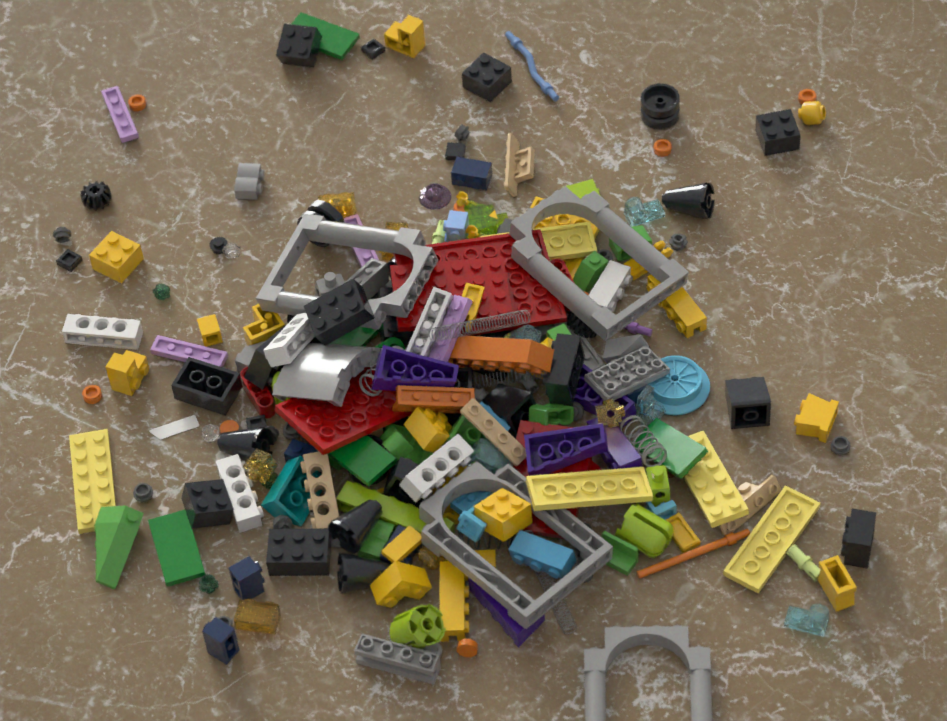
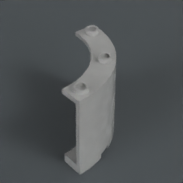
M309 343L290 364L283 366L276 383L273 385L272 395L281 401H285L286 397L328 401L334 406L342 407L346 392L350 386L349 380L352 377H356L365 367H372L373 364H376L381 348L327 344L325 346L323 343Z

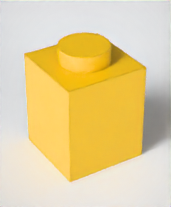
M215 314L197 319L205 347L223 343Z

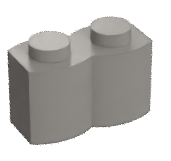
M239 163L234 190L236 199L257 200L258 195L262 194L261 180H264L265 171L261 169V164Z

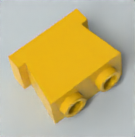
M809 393L806 400L801 402L800 415L797 414L794 420L796 434L818 437V441L826 443L838 414L839 401L831 399L828 402Z
M836 555L819 562L820 573L818 582L835 611L837 612L855 605L854 592H856V585L839 556Z

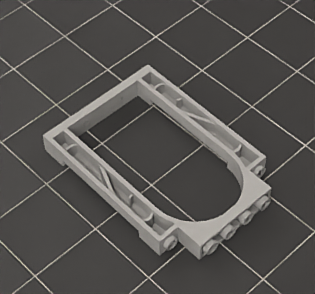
M565 186L560 190H556L550 197L541 200L538 205L529 208L523 215L511 221L509 235L516 240L512 245L511 258L606 341L687 283L689 272L673 258L671 260L666 258L609 208L610 204L597 192L593 191L580 199ZM570 214L582 217L599 228L660 281L661 284L615 315L606 306L600 307L541 254L542 249L534 241L532 231L539 222L550 216Z
M304 214L258 293L256 300L263 311L293 316L306 313L304 305L319 298V296L288 292L284 290L283 285L309 241L405 255L414 261L412 272L407 281L387 296L368 300L375 318L360 327L379 330L381 324L386 319V315L408 317L426 281L429 280L433 268L437 265L438 258L433 247L425 246L426 241L421 230L401 227L399 231L327 221L324 216Z
M476 461L473 465L466 467L460 475L453 477L443 488H439L430 498L423 500L419 505V518L427 524L421 531L422 544L436 556L440 557L442 555L503 605L508 610V615L525 629L612 559L613 546L566 509L534 511L526 484V477L509 464L498 469L495 474H492ZM504 488L531 503L532 513L578 549L584 561L534 600L448 529L444 523L443 514L453 500L470 492L488 491L495 493L499 489Z
M688 626L605 627V649H584L585 721H606V674L608 668L620 653L640 645H655L666 648L675 653L684 662L690 679L691 721H713L710 647L696 646L689 648Z

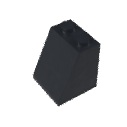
M751 377L725 380V396L731 429L770 426L771 399L765 378Z
M500 383L482 400L499 418L507 422L508 426L511 427L508 432L515 439L520 421H529V408L537 404L531 392Z

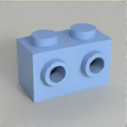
M449 211L448 219L444 220L443 231H446L444 242L469 239V234L466 233V229L469 226L468 212Z

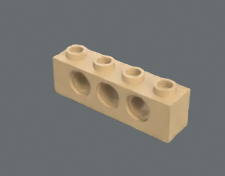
M320 452L303 454L304 461L300 463L302 473H307L308 480H304L306 492H310L311 499H307L309 511L313 510L314 517L311 518L312 528H328L331 521L339 517L328 455L323 456ZM320 471L322 475L315 478L312 476V473ZM318 490L326 492L323 496L315 495ZM324 508L329 510L328 514L326 515H320L318 513L321 509Z

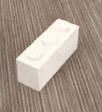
M610 260L590 292L589 297L600 307L606 306L614 312L617 301L622 299L626 286H629L632 282L631 267Z

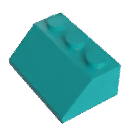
M301 456L286 462L261 504L274 518L279 515H285L292 520V524L299 527L303 525L310 513L307 499H311L310 492L305 490L304 480L308 479L307 473H302L300 462L304 461V458ZM318 471L312 473V476L315 478L322 475ZM323 490L316 491L315 495L320 496Z

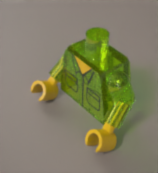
M463 191L459 192L456 196L458 199L456 201L457 205H464V212H468L469 226L466 229V233L469 234V239L497 234L499 225L503 223L505 218H508L506 212L496 214L493 205H484L468 199V195Z

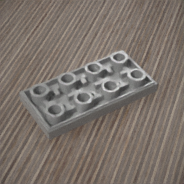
M646 345L586 374L584 380L608 404L670 374V368Z

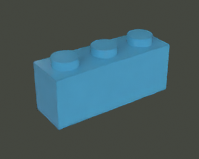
M519 530L508 549L515 563L530 566L537 572H546L556 579L558 577L562 579L566 576L576 562L572 549Z

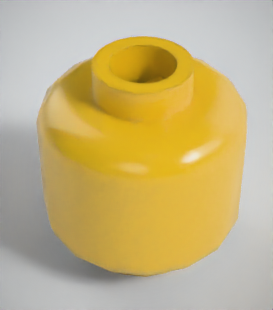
M819 101L804 102L798 110V117L802 119L805 125H819L826 118L825 106Z

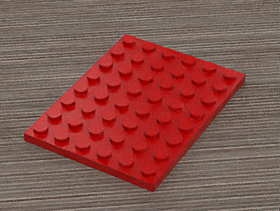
M541 229L533 230L532 236L536 244L542 249L541 254L550 261ZM509 233L425 245L433 247L438 262L494 257L504 258L512 312L527 310V313L523 311V313L517 314L520 317L521 323V315L524 322L526 316V323H529L507 328L502 326L501 329L488 331L490 327L493 328V326L494 328L498 327L499 325H484V327L481 325L482 330L485 331L487 329L486 332L467 336L567 322L563 303L511 258L512 245L516 240ZM393 253L396 265L414 264L411 258ZM515 315L513 316V318H514V323H515V324H516V318H517V322L519 323L518 315H516V317H515ZM480 325L478 328L475 326L476 331L479 332L481 330ZM463 327V331L462 328L460 331L463 335L466 333L465 327Z

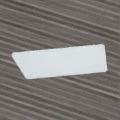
M192 415L151 429L149 432L161 440L199 426L196 416Z

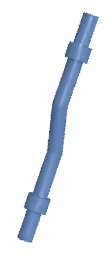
M507 31L505 36L514 49H518L526 58L531 77L538 83L545 95H549L553 101H557L559 96L555 93L550 83L545 82L537 73L533 55L525 48L523 42L518 37Z

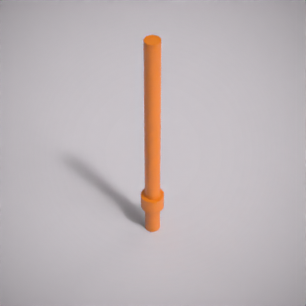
M747 528L737 533H728L724 535V538L636 571L637 576L641 579L720 547L734 545L738 540L748 537L750 531Z

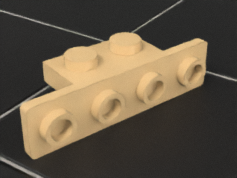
M509 133L506 142L507 155H505L504 188L512 197H516L518 183L534 178L535 150L532 147H528L519 151V141L512 133Z
M474 398L460 410L515 466H518L526 458V449Z
M771 475L759 486L745 482L738 487L737 490L748 507L749 514L719 525L723 536L736 531L781 492L776 476Z

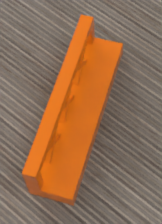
M397 385L396 402L393 404V411L414 412L417 407L423 409L429 408L435 413L462 414L460 410L472 398L475 399L474 388Z

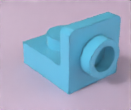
M673 500L663 502L656 508L651 501L646 502V509L663 519L677 514V505Z
M474 507L460 514L458 518L460 522L456 529L474 542H477L481 538L487 524L473 515Z

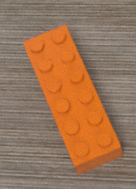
M462 336L457 338L448 362L459 365V368L472 367V370L477 371L483 368L491 372L499 369V371L506 373L514 370V372L526 374V371H530L532 374L541 375L542 372H550L554 349L528 339Z

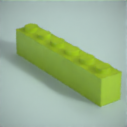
M346 481L336 498L337 509L345 513L370 499L378 501L382 506L383 513L379 520L394 524L396 528L398 525L406 528L410 525L421 534L422 529L427 525L419 518V508H416L413 504L398 501L395 497H388L377 490H370L356 482ZM443 517L448 529L455 534L454 522Z

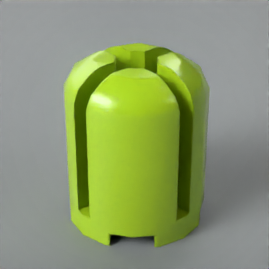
M636 503V506L632 504L623 516L625 519L621 530L617 528L615 536L637 547L638 551L650 558L662 555L673 537L672 524L640 504Z
M428 604L419 605L396 615L389 628L391 641L417 649H423L439 642L444 637L446 631L441 618L443 614L438 608Z

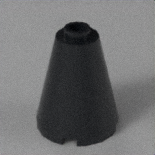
M701 183L666 190L665 194L662 195V204L667 209L704 220L711 218L715 200H711V194H714L713 185L711 183Z
M258 427L223 432L217 439V445L220 451L232 456L238 454L239 458L257 466H265L271 459L273 452L270 451V445H274V439L269 428Z
M369 499L332 520L328 525L331 537L334 540L337 538L341 542L339 546L352 554L358 552L383 513L382 506L378 501Z
M339 553L337 565H340L339 571H337L339 592L346 594L369 588L370 584L390 566L389 562Z

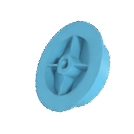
M667 356L661 358L670 368V374L647 384L650 398L645 400V403L653 410L666 415H683L702 406L710 393V381L706 372L687 357Z

